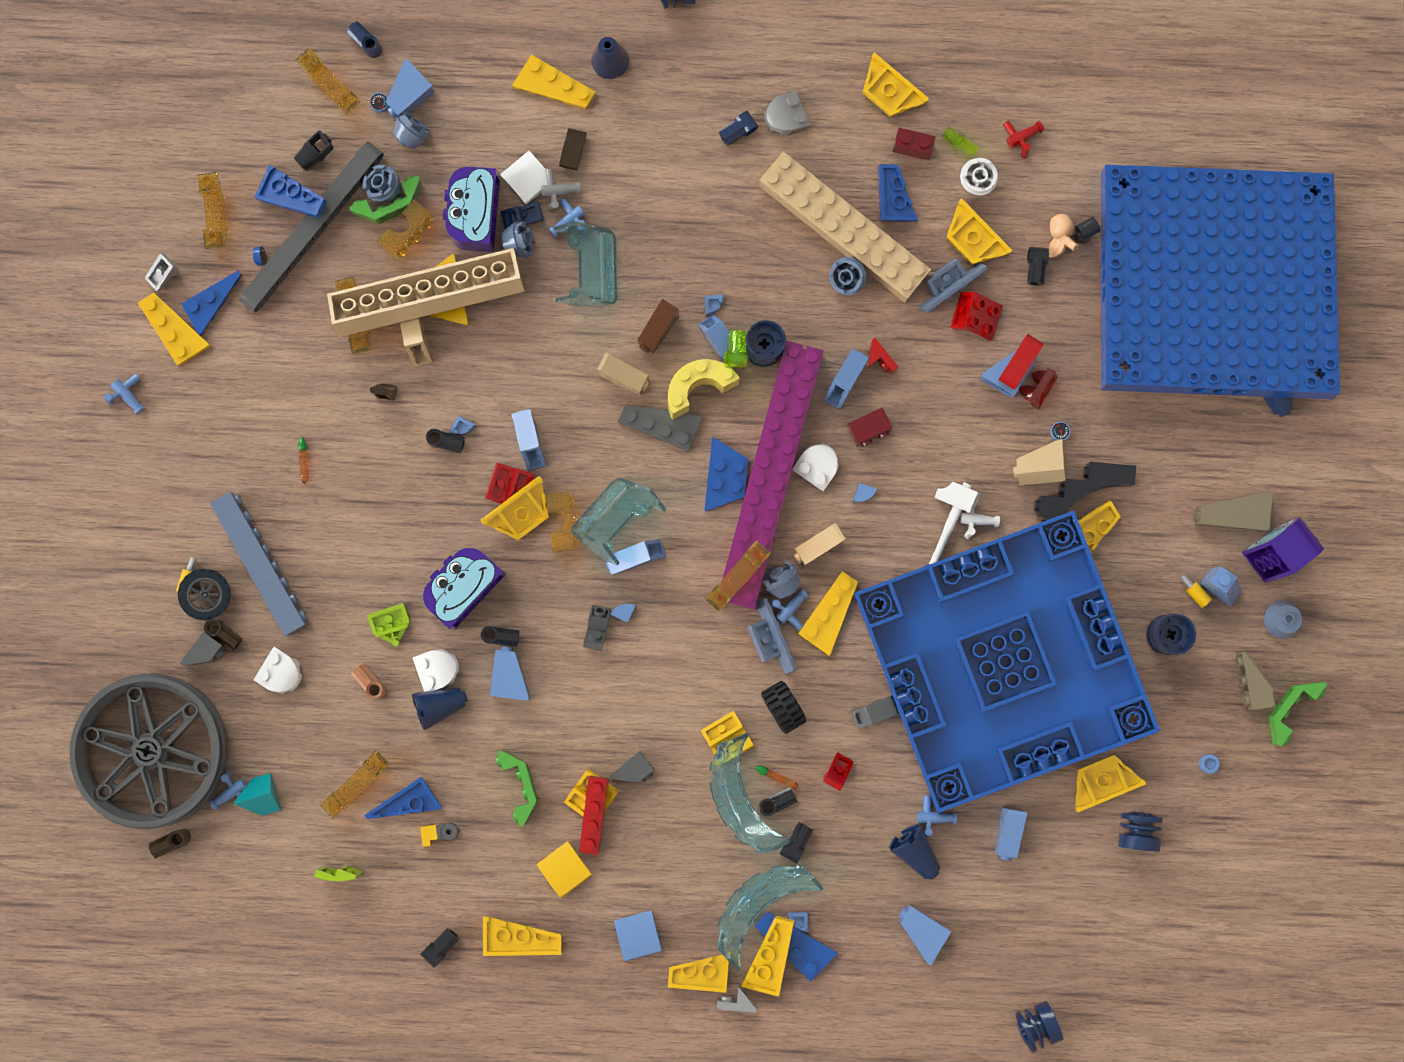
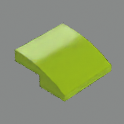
M347 865L338 868V870L323 866L316 870L314 877L328 881H349L362 876L363 871Z

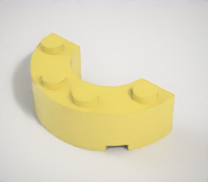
M710 359L696 360L683 366L672 378L668 389V410L672 420L689 412L690 405L687 397L695 387L711 385L723 394L739 385L740 378L737 373L726 364Z

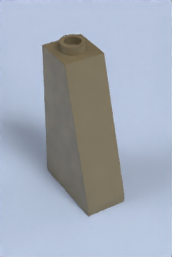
M1273 492L1197 506L1193 514V520L1196 521L1195 526L1256 532L1270 531Z

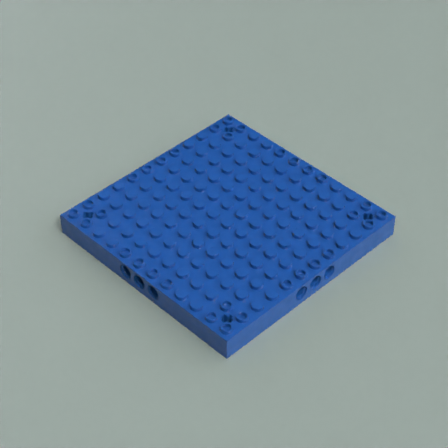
M1105 165L1101 172V390L1333 400L1340 394L1334 173Z
M1074 510L854 593L937 813L1160 732ZM1058 531H1061V533L1064 532L1066 534V536L1063 538L1064 541H1061V539L1058 540L1056 538V536L1059 534ZM876 599L883 600L882 610L873 607ZM1130 714H1132L1133 716H1137V719L1134 720V724L1132 722H1128V719L1131 718ZM946 782L953 783L952 791L943 790Z

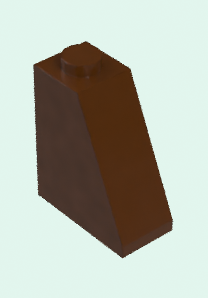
M664 299L660 301L637 340L641 350L649 353V351L653 354L679 318L678 308Z

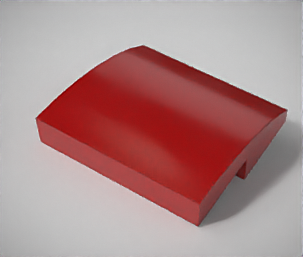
M496 462L484 499L502 504L533 481L535 474Z

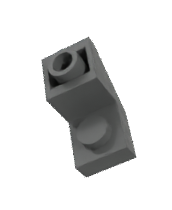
M592 605L583 644L584 648L602 651L611 608Z
M893 695L850 711L857 729L900 714Z

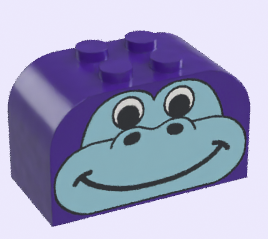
M462 167L456 170L450 177L448 190H445L444 199L447 201V208L443 209V220H445V226L451 239L460 249L494 252L500 177L496 168Z
M1297 517L1275 527L1241 553L1264 583L1295 574L1324 550V547L1301 517Z
M474 548L462 549L453 557L450 555L443 562L445 566L440 571L437 569L430 576L431 581L426 585L423 592V600L427 609L451 630H455L506 575L487 555Z

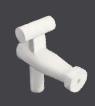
M974 510L972 513L961 512L960 524H969L964 538L969 540L975 534L974 525H994V527H999L1000 516L991 517L974 514Z

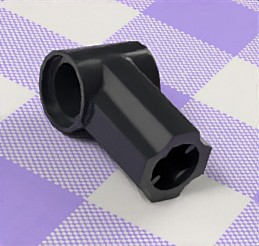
M1091 217L1075 225L1076 233L1073 237L1076 242L1087 243L1093 235L1100 232L1097 220Z
M1029 247L1027 263L1029 264L1027 284L1034 286L1044 285L1049 248Z
M431 429L426 434V440L431 447L462 453L465 437L442 432L438 429ZM433 434L440 435V440L437 443L430 441Z
M486 626L481 631V638L487 644L518 647L520 630ZM493 630L495 632L494 639L486 640L484 637L485 632Z
M788 787L761 800L758 804V810L764 816H772L774 813L796 803L797 800L791 788ZM765 802L772 804V811L770 813H765L762 809V805Z
M798 822L790 839H787L781 849L780 855L797 864L813 829Z
M447 928L420 955L435 968L460 938L453 930Z

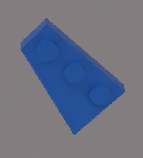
M880 164L878 166L880 222H917L918 217L914 213L911 198L908 197L899 165Z

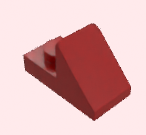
M873 338L870 343L867 369L880 361L879 365L883 371L889 372L892 375L899 367L878 340Z
M837 752L823 777V782L841 791L854 761Z

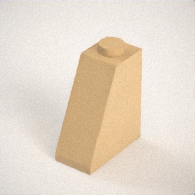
M421 317L400 322L404 346L413 366L418 367L432 363Z
M605 352L597 369L600 377L641 395L642 391L646 392L650 384L647 374Z
M1062 439L1017 458V467H1013L1014 478H1018L1019 486L1066 481Z
M834 523L795 548L794 551L796 553L794 557L798 564L802 563L806 566L843 543L846 539L837 524Z

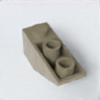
M1245 652L1237 653L1235 661L1237 668H1240L1239 684L1244 691L1242 696L1243 705L1247 707V710L1275 707L1271 685Z

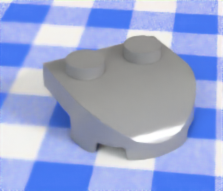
M796 91L774 98L764 114L765 122L769 129L779 132L781 136H789L792 132L806 129L810 126Z

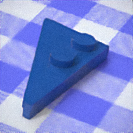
M240 271L234 272L181 303L200 336L205 333V328L211 320L213 321L216 312L221 309L227 300V295L233 286H236L239 282V278L242 275Z
M420 777L368 812L365 817L368 819L439 810L443 807L424 778Z

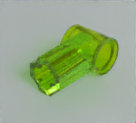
M729 330L728 350L724 355V365L726 368H746L748 362L747 352L745 351L747 331Z

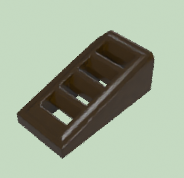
M380 383L370 387V392L378 399L394 401L396 399L397 386Z

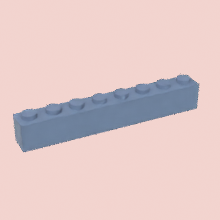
M228 492L211 502L210 504L283 635L289 637L308 626L306 613L304 610L300 611L297 605L299 601L294 593H290L288 589L290 585L287 579L281 577L278 572L280 570L278 563L275 560L272 561L269 555L271 554L269 547L266 543L263 544L260 539L262 537L257 527L254 528L250 522L253 520L247 510L244 511L241 506L243 504L241 497L238 494L235 495L232 492Z

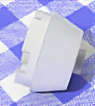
M976 158L968 161L963 166L960 179L963 187L969 193L985 195L991 192L997 185L998 172L991 161L985 158Z

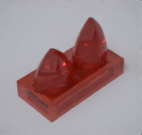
M1050 368L1046 371L1039 370L1031 373L1034 382L1038 385L1037 387L1027 385L1019 388L1021 395L1031 403L1032 407L1038 410L1058 378L1055 371Z

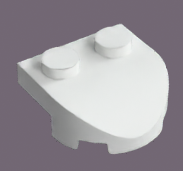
M825 444L810 446L801 455L792 470L824 491L838 471L837 453L833 448Z
M273 647L255 676L254 681L278 694L293 691L297 688L302 678L299 668L300 663L280 649Z
M437 649L413 657L424 692L439 690L455 682L456 675L459 672V664L454 654H450L445 649Z

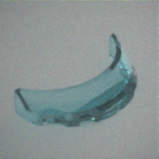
M747 732L723 741L717 746L714 761L710 764V771H712L710 788L713 801L724 824L732 828L736 833L735 837L741 843L746 842L755 848L756 852L763 854L775 851L790 842L788 838L774 832L760 819L745 793L741 778L740 762L743 746L749 737Z
M780 865L772 867V870L763 874L759 872L744 882L743 886L737 889L726 904L727 909L723 917L720 916L718 923L720 928L717 948L737 971L741 969L740 957L744 938L754 920L766 907L779 898L794 892L804 890L822 891L824 889L805 867L796 865L797 867H781Z

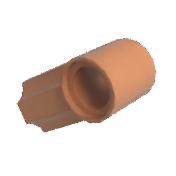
M365 663L354 669L351 673L352 676L366 691L369 698L379 700L385 697L387 693L385 685L377 679ZM378 685L380 693L374 696L372 689Z

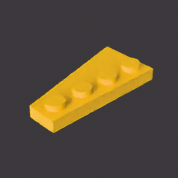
M533 55L529 57L512 85L514 89H521L534 95L545 96L551 100L562 101L565 104L585 110L596 95V92Z
M155 293L138 302L179 367L211 347L208 342Z
M843 571L798 633L828 656L831 654L858 584L856 580Z
M483 916V956L562 954V934Z
M775 916L741 987L779 997L795 920Z

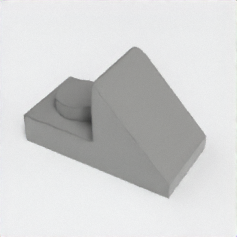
M161 252L145 276V279L158 292L164 288L170 277L179 275L180 272L165 253Z
M738 985L737 1000H733L732 996H722L721 999L717 998L718 1010L756 1013L755 1004L740 985Z

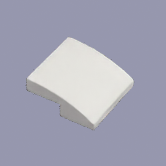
M530 151L500 174L503 180L526 205L541 193L542 185H547L546 169Z

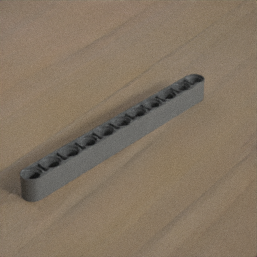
M369 141L359 149L321 196L327 203L320 219L309 215L302 219L242 293L239 299L240 302L255 313L263 307L363 184L365 175L369 176L374 170L373 167L380 163L384 156L382 151Z

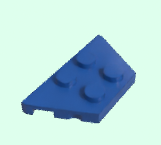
M712 438L705 511L729 504L745 496L748 459L716 438Z

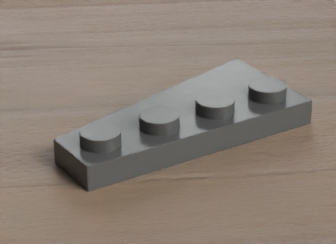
M625 404L618 423L688 452L703 416L685 413L672 420L669 411Z

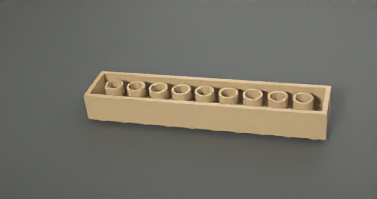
M784 151L760 178V188L846 257L857 259L863 265L866 273L902 302L906 303L931 271L929 267Z
M514 248L328 293L327 297L332 326L337 336L342 337L524 292L518 260Z

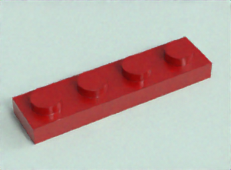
M592 775L588 777L579 852L599 854L609 778Z

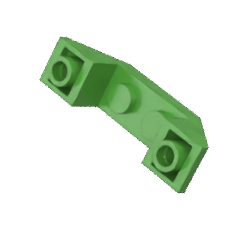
M418 176L406 178L401 185L407 197L397 198L388 206L382 205L375 212L372 211L367 200H357L349 209L354 216L380 224L413 209L422 182Z
M1317 682L1293 685L1288 689L1268 716L1272 743L1275 746L1286 745L1291 739L1290 734L1293 730L1283 724L1281 720H1285L1290 714L1289 709L1293 704L1296 705L1302 697L1300 694L1302 693L1309 700L1320 699L1325 694V687L1328 684Z
M501 750L498 751V756H496L498 767L506 770L518 766L519 770H516L519 781H523V797L525 800L528 799L529 803L515 807V812H512L515 823H519V826H524L538 801L527 762Z

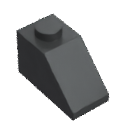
M203 632L180 664L191 666L215 662L224 655L225 646Z
M639 751L609 777L612 780L632 782L643 780L646 782L653 776L652 771L654 768Z

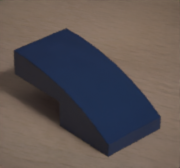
M538 201L500 211L505 229L516 221H525V226L544 220Z

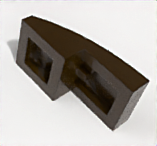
M568 128L559 167L578 170L587 132Z

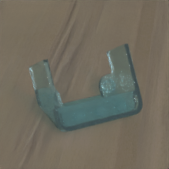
M577 221L555 226L554 231L567 233L569 246L573 250L579 251V287L571 288L568 296L556 298V302L573 306L614 304L617 300L616 237L614 233L609 229Z
M617 478L607 486L575 522L571 532L600 559L618 566L620 562L614 556L613 551L615 547L610 542L633 515L637 517L645 516L651 508L665 512L666 508L651 488L623 478Z

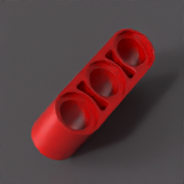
M1027 334L998 380L1015 390L1044 343Z

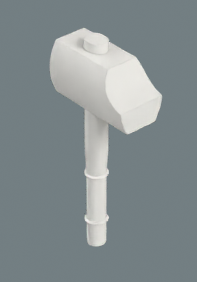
M952 482L948 487L937 490L935 498L951 504L953 507L929 564L939 561L961 510L969 513L973 512L981 493L972 490V485L965 482L962 485Z

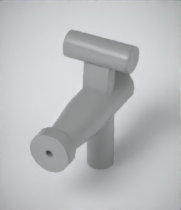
M553 169L545 170L547 185L541 186L542 197L551 196V203L548 204L549 210H554L559 206L558 201H556L557 195L573 192L580 194L579 182L574 184H554Z

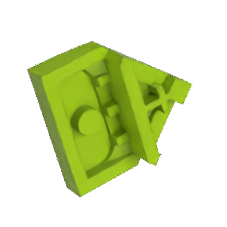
M403 602L367 614L373 634L397 647L410 622L405 603Z

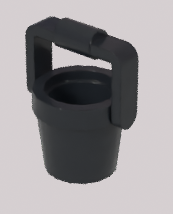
M319 130L304 143V146L295 155L294 159L304 170L308 171L317 163L323 161L333 150L334 146L329 136ZM320 138L327 145L321 151L314 145Z

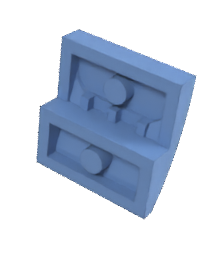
M652 910L614 920L624 962L662 952Z

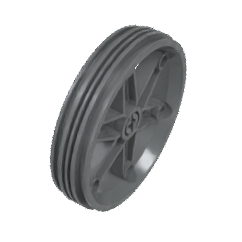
M162 674L133 675L111 683L89 701L81 712L70 741L71 771L82 796L92 808L108 820L136 829H155L181 822L199 811L211 799L220 785L221 776L225 773L228 758L226 729L218 710L211 700L194 685L182 679ZM153 687L169 690L182 696L189 702L157 727L145 688ZM136 689L140 691L138 699H135L133 695ZM127 693L132 734L94 726L105 708L114 700ZM139 705H142L150 733L141 734L137 708ZM191 705H193L196 708V712L193 716L189 713V707ZM200 715L207 726L210 736V759L173 746ZM182 717L185 721L165 741L160 734ZM93 730L97 732V738L95 740L91 738V732ZM106 736L134 741L131 750L105 741ZM89 743L125 756L100 786H97L91 773L88 759ZM142 748H150V750L152 752H155L156 754H149L147 750H144ZM168 752L194 761L193 766L165 761ZM134 761L139 767L116 785L114 781ZM203 762H206L209 766L207 772H203L201 769ZM157 767L162 795L160 797H157L149 769ZM167 768L205 776L197 791L186 802L172 809ZM139 776H142L153 814L134 813L119 807L110 800ZM105 787H108L110 790L108 797L103 793ZM160 803H163L165 805L166 809L164 813H161L159 811Z

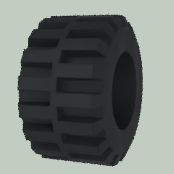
M781 680L761 692L765 704L782 732L788 734L806 723L804 712L785 682Z

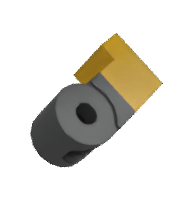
M450 822L420 827L423 847L431 846L432 840L436 839L453 840L459 833L458 826Z

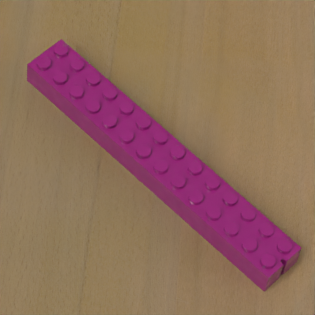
M786 341L717 597V601L751 610L755 609L824 351L809 346L806 349H802V344Z

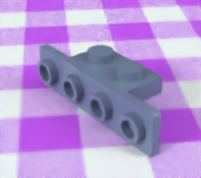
M954 258L925 279L933 296L919 305L920 309L925 312L934 311L938 304L952 298L953 294L958 290L966 288L970 281L980 278L984 271L988 269L987 266L978 263L965 272L959 260Z
M767 598L756 602L762 621L752 624L747 628L761 662L778 657L785 674L796 670L795 660L788 650L787 641L783 638L780 624L773 614L772 605L768 602Z

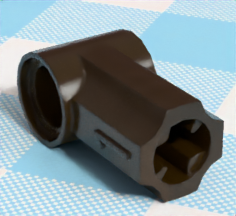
M210 619L205 622V633L212 636L232 652L243 640L241 636L219 619ZM214 622L219 626L216 633H213L210 629L211 624Z
M179 829L148 843L151 855L156 859L186 846L191 839L190 833L186 829ZM177 834H180L182 837L181 843L176 840Z

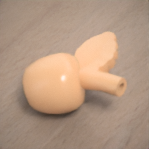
M1066 214L1055 215L1050 221V233L1054 239L1049 245V258L1058 257V255L1065 251L1067 246L1073 251L1078 248V244L1070 238L1075 231V226Z

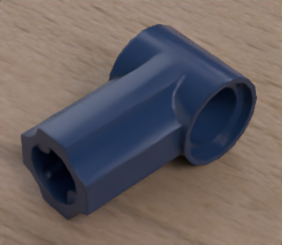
M358 21L353 22L348 27L346 33L369 57L376 58L381 54L382 47L377 38L371 35ZM371 44H375L373 48L368 49Z
M745 111L738 115L734 122L720 130L719 135L723 142L729 146L744 135L752 134L759 126L750 113Z

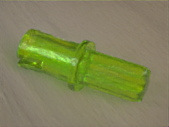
M950 127L942 135L943 138L956 145L955 148L959 147L971 156H974L978 151L979 147L966 139L965 135H960Z

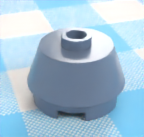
M404 111L401 116H397L393 134L397 137V141L400 144L415 149L428 141L427 137L430 135V129L422 121L419 122L413 118V114Z
M385 165L374 166V170L369 176L365 175L363 189L373 201H394L399 196L402 188L396 171Z
M516 221L502 232L503 248L505 250L514 248L517 258H528L530 255L535 254V250L532 249V244L535 243L534 234L531 228H526L525 221Z
M843 257L832 265L829 279L832 287L838 293L853 295L863 288L866 281V272L863 265L857 259Z
M785 561L782 567L777 568L775 566L764 575L766 580L762 581L765 585V590L778 599L792 595L801 584L797 567L793 566L790 561Z
M1285 600L1271 604L1264 616L1266 629L1270 634L1280 639H1288L1295 636L1300 631L1303 623L1300 609L1292 602Z

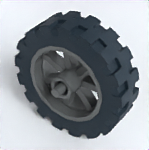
M198 569L186 575L179 584L177 593L178 602L183 611L197 620L216 618L225 611L231 598L230 586L226 579L218 572L210 569ZM202 580H208L212 582L206 590L204 589ZM198 581L201 586L200 591L192 588V586ZM215 584L219 593H209V590ZM190 590L198 593L199 596L190 600ZM209 596H219L215 604L209 598ZM201 598L200 608H198L192 602ZM207 599L212 607L203 609L204 601Z

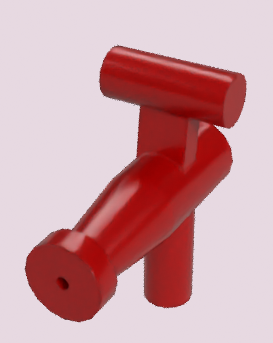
M1006 121L1003 124L1010 135L1006 139L1008 146L1012 149L1019 145L1022 150L1021 157L1027 158L1030 144L1025 143V141L1036 133L1044 131L1041 121H1037L1035 125L1018 133L1010 121Z

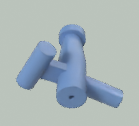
M566 198L561 199L559 203L568 214L554 227L551 226L549 228L554 237L556 238L558 233L574 223L578 225L582 233H588L589 229L585 222L579 220L585 215L579 206L573 209Z
M134 374L124 383L120 379L115 380L111 384V388L115 393L112 395L105 394L104 396L107 404L113 405L114 400L121 397L124 402L134 409L133 412L136 415L141 413L145 407L143 404H139L129 390L140 378Z
M800 589L798 591L799 594L789 601L785 607L781 605L779 600H770L769 603L772 607H777L781 610L776 616L779 622L784 625L788 620L798 631L802 629L804 625L793 614L803 600L809 597L803 589Z
M229 770L221 776V781L227 782L229 787L215 799L209 801L210 806L214 810H217L219 805L233 797H239L247 786L242 778L233 782L231 779L232 772Z
M923 796V811H917V823H926L924 832L927 838L933 834L932 829H930L931 823L951 822L952 824H957V813L931 812V796Z

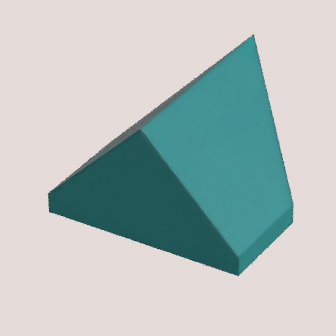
M269 773L252 778L234 804L261 816L280 811L281 807L272 774Z

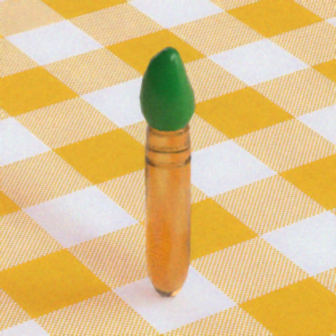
M301 437L298 442V449L300 450V478L302 483L305 484L308 480L307 445L305 439Z
M755 766V769L761 775H766L791 788H798L799 786L792 779L768 770L765 766Z

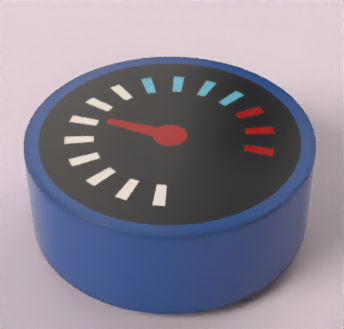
M262 246L254 247L253 260L257 266L266 264V252Z

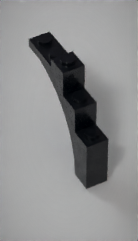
M1089 462L1083 467V478L1085 480L1066 479V481L1059 483L1058 494L1061 497L1039 496L1038 500H1035L1034 511L1037 512L1036 516L1044 517V520H1041V522L1065 514L1075 502L1096 490L1116 486L1132 487L1135 485L1136 466Z

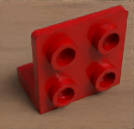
M961 292L950 328L954 330H968L988 341H992L1003 306L977 292Z

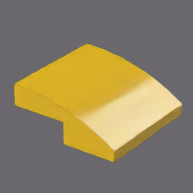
M734 711L700 730L721 766L755 747Z
M589 768L564 801L565 804L582 816H584L588 777L590 775L598 776ZM609 783L605 810L619 792L618 789Z
M568 841L536 864L560 898H563L592 876L588 867Z

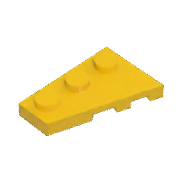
M1110 500L1078 520L1090 552L1095 550L1100 540L1107 535L1121 517Z
M729 953L669 967L668 988L726 993Z

